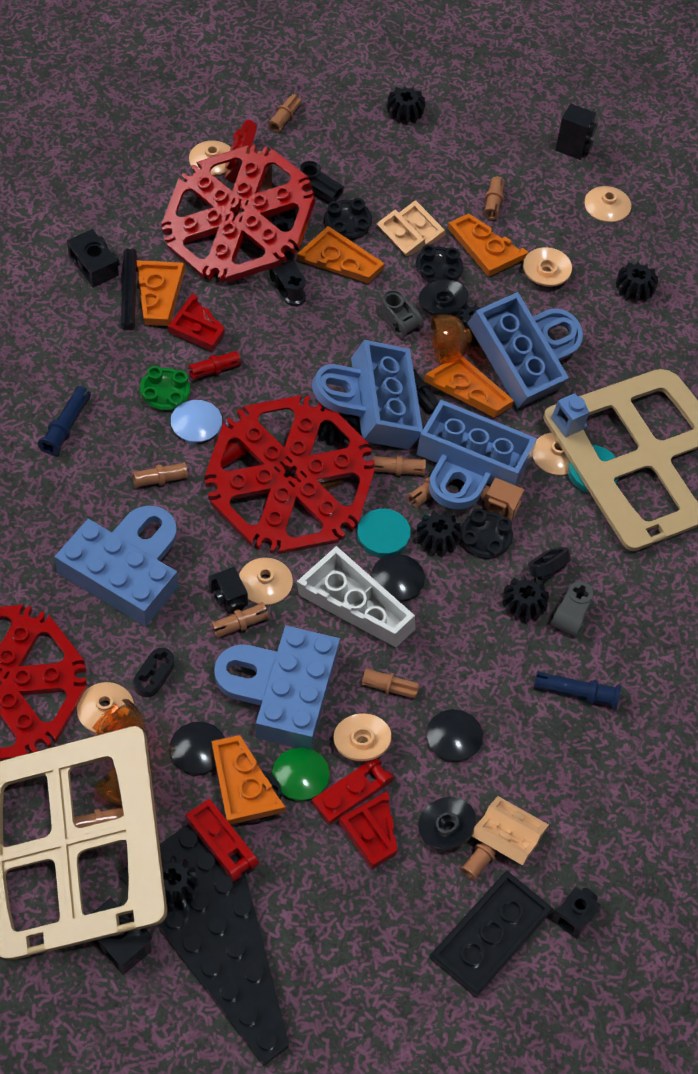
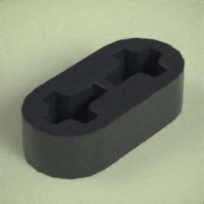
M157 648L153 650L136 673L134 689L138 695L142 697L154 696L169 677L175 666L174 655L169 649ZM163 658H166V659H167V664L162 663V664L159 666V668L156 669V668H157V660H156V659L162 660ZM152 675V686L147 685L143 688L141 681L147 682Z

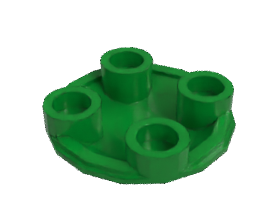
M152 366L147 370V374L143 376L140 382V395L153 408L159 410L175 409L182 403L187 402L190 396L188 375L182 370L177 371L171 368Z
M304 747L291 748L282 753L274 762L272 775L279 782L282 794L296 803H304L322 793L328 785L330 778L329 767L323 756L313 749Z

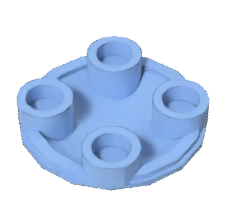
M190 400L175 408L171 415V427L174 433L185 440L187 444L196 445L199 442L213 438L220 432L222 416L219 409L212 403L203 400Z

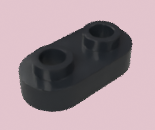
M557 547L549 549L528 563L530 575L538 580L552 577V573L558 569L565 568L567 563L571 561L569 548Z

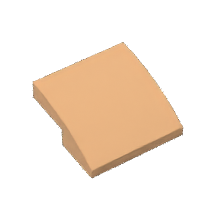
M416 200L400 212L395 209L377 223V226L405 256L418 252L423 246L431 245L446 235L445 230Z
M497 796L489 805L483 818L474 827L472 837L524 865L549 824Z

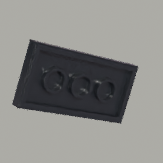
M506 870L430 954L429 958L477 998L552 913L553 908Z

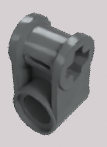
M389 290L384 293L380 310L381 316L400 339L406 337V334L414 329L419 330L423 328L424 322L420 313L413 308L400 291Z
M583 581L571 584L550 626L572 636H577L593 596V590L589 584Z

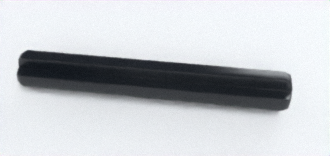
M126 248L123 251L121 328L123 330H133L135 328L137 251L133 248Z

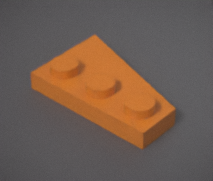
M469 213L448 224V230L488 277L524 261L529 253L524 248L518 249L511 244L512 241L507 237L501 238L491 232V227Z
M329 226L297 253L298 261L368 284L384 270L385 264Z
M137 260L145 325L169 326L185 274V265L180 262Z
M461 354L425 374L424 382L494 418L510 409L513 405L514 400Z
M240 735L211 741L226 819L230 825L286 812L284 804L276 795L272 785L261 771L257 761Z

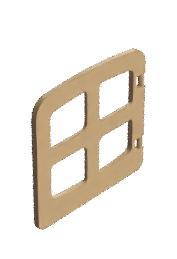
M658 369L579 396L584 399L590 412L589 415L613 408L638 446L636 451L608 461L599 459L584 430L566 438L551 419L556 405L550 406L545 410L543 417L545 423L626 549L637 551L660 540H666L698 527V501L694 498L671 462V458L698 448V400L679 376L669 370ZM656 391L664 392L693 430L666 440H658L653 436L631 400ZM564 417L563 419H564V420L566 421V423H567V422H568V418H567V417ZM643 468H651L679 510L653 521H645L628 502L615 484L614 479ZM657 527L660 534L650 537L647 531Z
M132 726L0 761V957L7 960H17L33 954L74 946L134 929L139 930L155 926L165 920L167 904L147 737L141 728ZM105 759H113L124 815L111 821L83 828L76 827L70 771L74 767ZM47 776L52 824L50 834L37 840L4 847L3 796L5 788L13 783ZM127 841L129 873L127 902L121 907L84 915L78 863L80 854L94 848ZM52 860L56 868L60 919L56 923L16 932L10 911L6 874L12 869ZM133 912V922L119 925L120 915ZM44 935V944L30 947L29 938Z

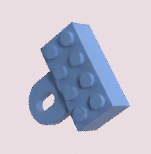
M518 292L476 310L467 323L510 397L514 400L517 409L562 387L569 377L559 361L571 356L578 349L583 338L581 325L571 313L562 309H549L532 316ZM558 326H563L568 330L569 335L559 340H552L548 336V331Z
M363 340L351 357L352 367L328 364L318 370L312 380V390L317 400L331 411L359 416L361 434L367 442L409 450L420 437L423 428L410 349ZM326 384L341 386L347 393L331 390Z
M440 400L420 434L416 455L437 463L429 481V491L433 499L447 508L465 509L473 506L479 500L487 484L491 485L495 477L517 486L532 459L537 438ZM453 479H460L464 482V486L458 493H450L446 490L448 484Z
M143 506L134 509L113 532L87 519L54 556L57 573L146 627L178 588L177 571L161 562V559L176 541L177 530L175 520L168 511L157 506ZM158 522L161 524V527L151 538L142 539L139 537V534L149 523Z
M285 625L277 652L251 645H235L223 651L215 663V682L220 691L226 696L261 705L256 720L255 738L295 748L304 747L312 749L339 654L340 638ZM236 665L252 669L256 672V675L253 678H243L229 674L227 669Z

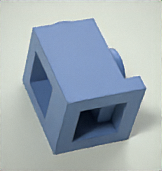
M574 393L558 400L551 419L566 438L587 428L588 425L585 422L590 412L584 399ZM564 417H567V418H568V422H567V423H566V421L563 419Z

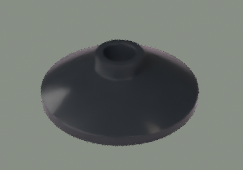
M453 280L432 282L425 286L419 294L421 307L426 312L434 315L454 314L458 309H463L469 299L466 287Z
M443 797L435 800L424 809L419 819V833L423 841L434 849L444 851L456 849L465 844L474 834L477 817L473 807L464 799ZM454 826L452 829L446 830L447 827Z

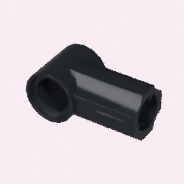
M305 161L300 165V171L308 176L314 193L329 202L337 201L344 191V186L322 173L318 163Z

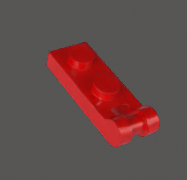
M246 120L241 126L242 129H238L233 134L235 141L230 151L247 145L250 148L252 147L257 130L255 122ZM233 160L225 164V168H227L225 179L231 183L237 179L242 165L241 160Z
M379 758L366 761L362 766L312 799V805L328 825L338 820L394 780V776L388 770L385 771L382 768V762ZM370 773L376 777V780L371 783L366 778Z
M210 798L185 814V820L233 882L241 878V873L247 869L252 870L259 865L256 856ZM238 853L242 859L234 863L230 857Z

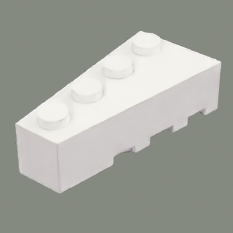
M337 546L297 581L298 592L301 597L394 647L400 645L416 630L415 615Z

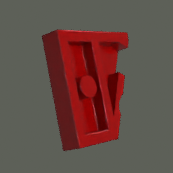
M192 293L169 324L168 332L213 352L225 335V328L218 320L213 318L212 313L207 308L204 309L198 302V297Z
M387 791L339 819L340 826L371 870L397 854L396 837L393 834L394 824L390 814V799Z

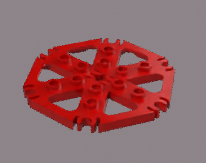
M247 145L197 161L198 167L196 165L191 166L194 172L193 175L188 176L183 173L184 181L180 178L178 179L162 221L164 234H171L164 237V240L171 251L204 279L206 275L208 280L211 281L213 275L219 273L218 278L220 282H224L226 279L228 283L281 266L280 261L287 262L286 256L283 254L285 251H291L295 254L294 245L300 248L316 202L313 190L305 192L311 189L312 185L308 176L272 148L269 153L268 148L264 146L263 151L257 154L256 145H252L251 148ZM233 160H241L242 165L233 190H230L211 174V169L217 165ZM271 164L277 165L291 176L287 184L260 192L268 167ZM187 191L193 192L211 207L210 209L185 217L177 216L182 197ZM299 207L294 226L288 232L281 231L266 219V217ZM241 209L243 213H239L235 217L234 213H238V211ZM216 234L211 251L204 259L196 257L184 246L185 243ZM244 235L265 251V254L260 258L242 264H235Z
M302 395L246 405L242 407V410L238 409L236 415L241 420L234 422L228 417L226 419L227 426L223 422L204 476L205 487L213 486L217 489L214 492L208 493L210 505L252 547L255 538H258L256 543L258 550H260L264 542L271 544L270 553H274L277 544H280L278 554L338 543L339 539L343 540L345 538V533L341 530L342 526L349 527L351 531L355 529V523L358 526L375 472V461H365L363 457L371 455L372 450L369 448V443L338 412L331 411L328 408H325L322 412L323 405L318 402L316 407L309 406L310 396L304 398L303 405H300ZM285 409L291 410L294 413L295 418L285 447L259 423L260 415ZM325 421L333 423L350 441L347 448L311 455L320 425ZM236 439L261 465L232 471L224 470L221 467V461L228 442ZM287 469L288 471H292L294 469L295 478L291 476L286 478L285 470ZM355 475L360 479L354 502L350 506L341 505L320 484V482ZM269 493L261 519L256 525L248 524L230 505V501L234 499ZM296 500L323 527L320 532L299 537H290L286 533Z
M24 605L0 607V618H7L12 622L11 627L0 643V718L16 738V742L12 746L0 748V761L29 754L26 749H30L31 753L37 752L36 745L39 743H44L48 749L52 748L51 740L48 736L55 741V744L57 743L86 690V678L76 677V674L86 672L84 659L49 614L46 620L45 612L43 611L40 612L38 617L31 618V606L26 608ZM41 634L51 636L64 653L63 660L58 663L22 666ZM65 692L67 695L56 717L50 722L41 721L23 697L24 695Z

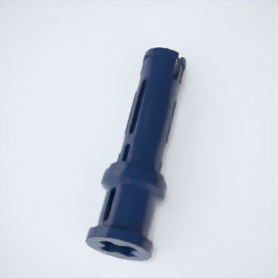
M77 386L57 420L50 422L48 432L38 441V447L41 451L52 456H57L60 453L61 444L70 437V427L87 400L91 397L90 391L84 395L87 388Z
M537 671L534 689L586 699V702L590 705L599 703L611 706L613 710H617L621 685L613 687L599 684L598 680H590L589 683Z

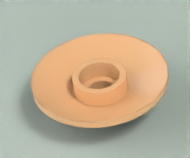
M220 141L199 143L189 154L190 165L198 167L197 161L228 152L231 147ZM226 163L213 167L211 174L213 176L225 174L227 168H225Z
M601 186L594 188L585 197L584 205L587 212L595 219L603 222L621 221L631 211L629 197L623 191L614 187Z
M542 247L534 249L527 254L524 259L523 269L526 276L534 283L553 287L561 285L569 279L572 272V264L563 252L554 248Z
M547 433L536 440L532 455L536 465L541 470L552 475H567L569 459L563 450L555 449L562 448L554 435Z
M273 558L252 560L242 568L239 574L248 592V600L256 604L263 602L265 605H272L282 601L288 596L293 585L292 574L288 567ZM269 575L270 577L268 579H264L261 576Z
M110 682L98 683L86 689L77 705V715L82 725L98 734H105L124 728L130 722L134 713V701L131 694L124 687ZM102 701L110 702L108 706L100 705Z
M355 714L343 719L337 725L334 731V744L336 749L348 759L370 761L380 757L388 750L391 744V730L384 720L375 715Z

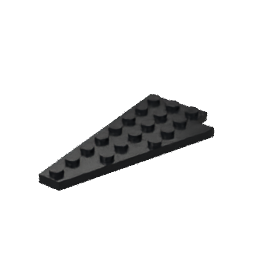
M188 824L159 844L161 858L167 863L171 862L173 855L176 857L177 863L186 858L188 860V868H196L197 875L195 878L199 879V887L194 889L196 892L194 899L186 898L187 905L185 907L181 906L179 902H175V907L171 910L169 909V903L166 902L167 916L162 923L156 926L261 1064L265 1066L288 1049L289 1042L247 877L244 871L241 873L242 877L233 882ZM238 853L230 857L234 863L242 859ZM127 866L118 872V875L128 888L129 873ZM170 880V885H176V880Z

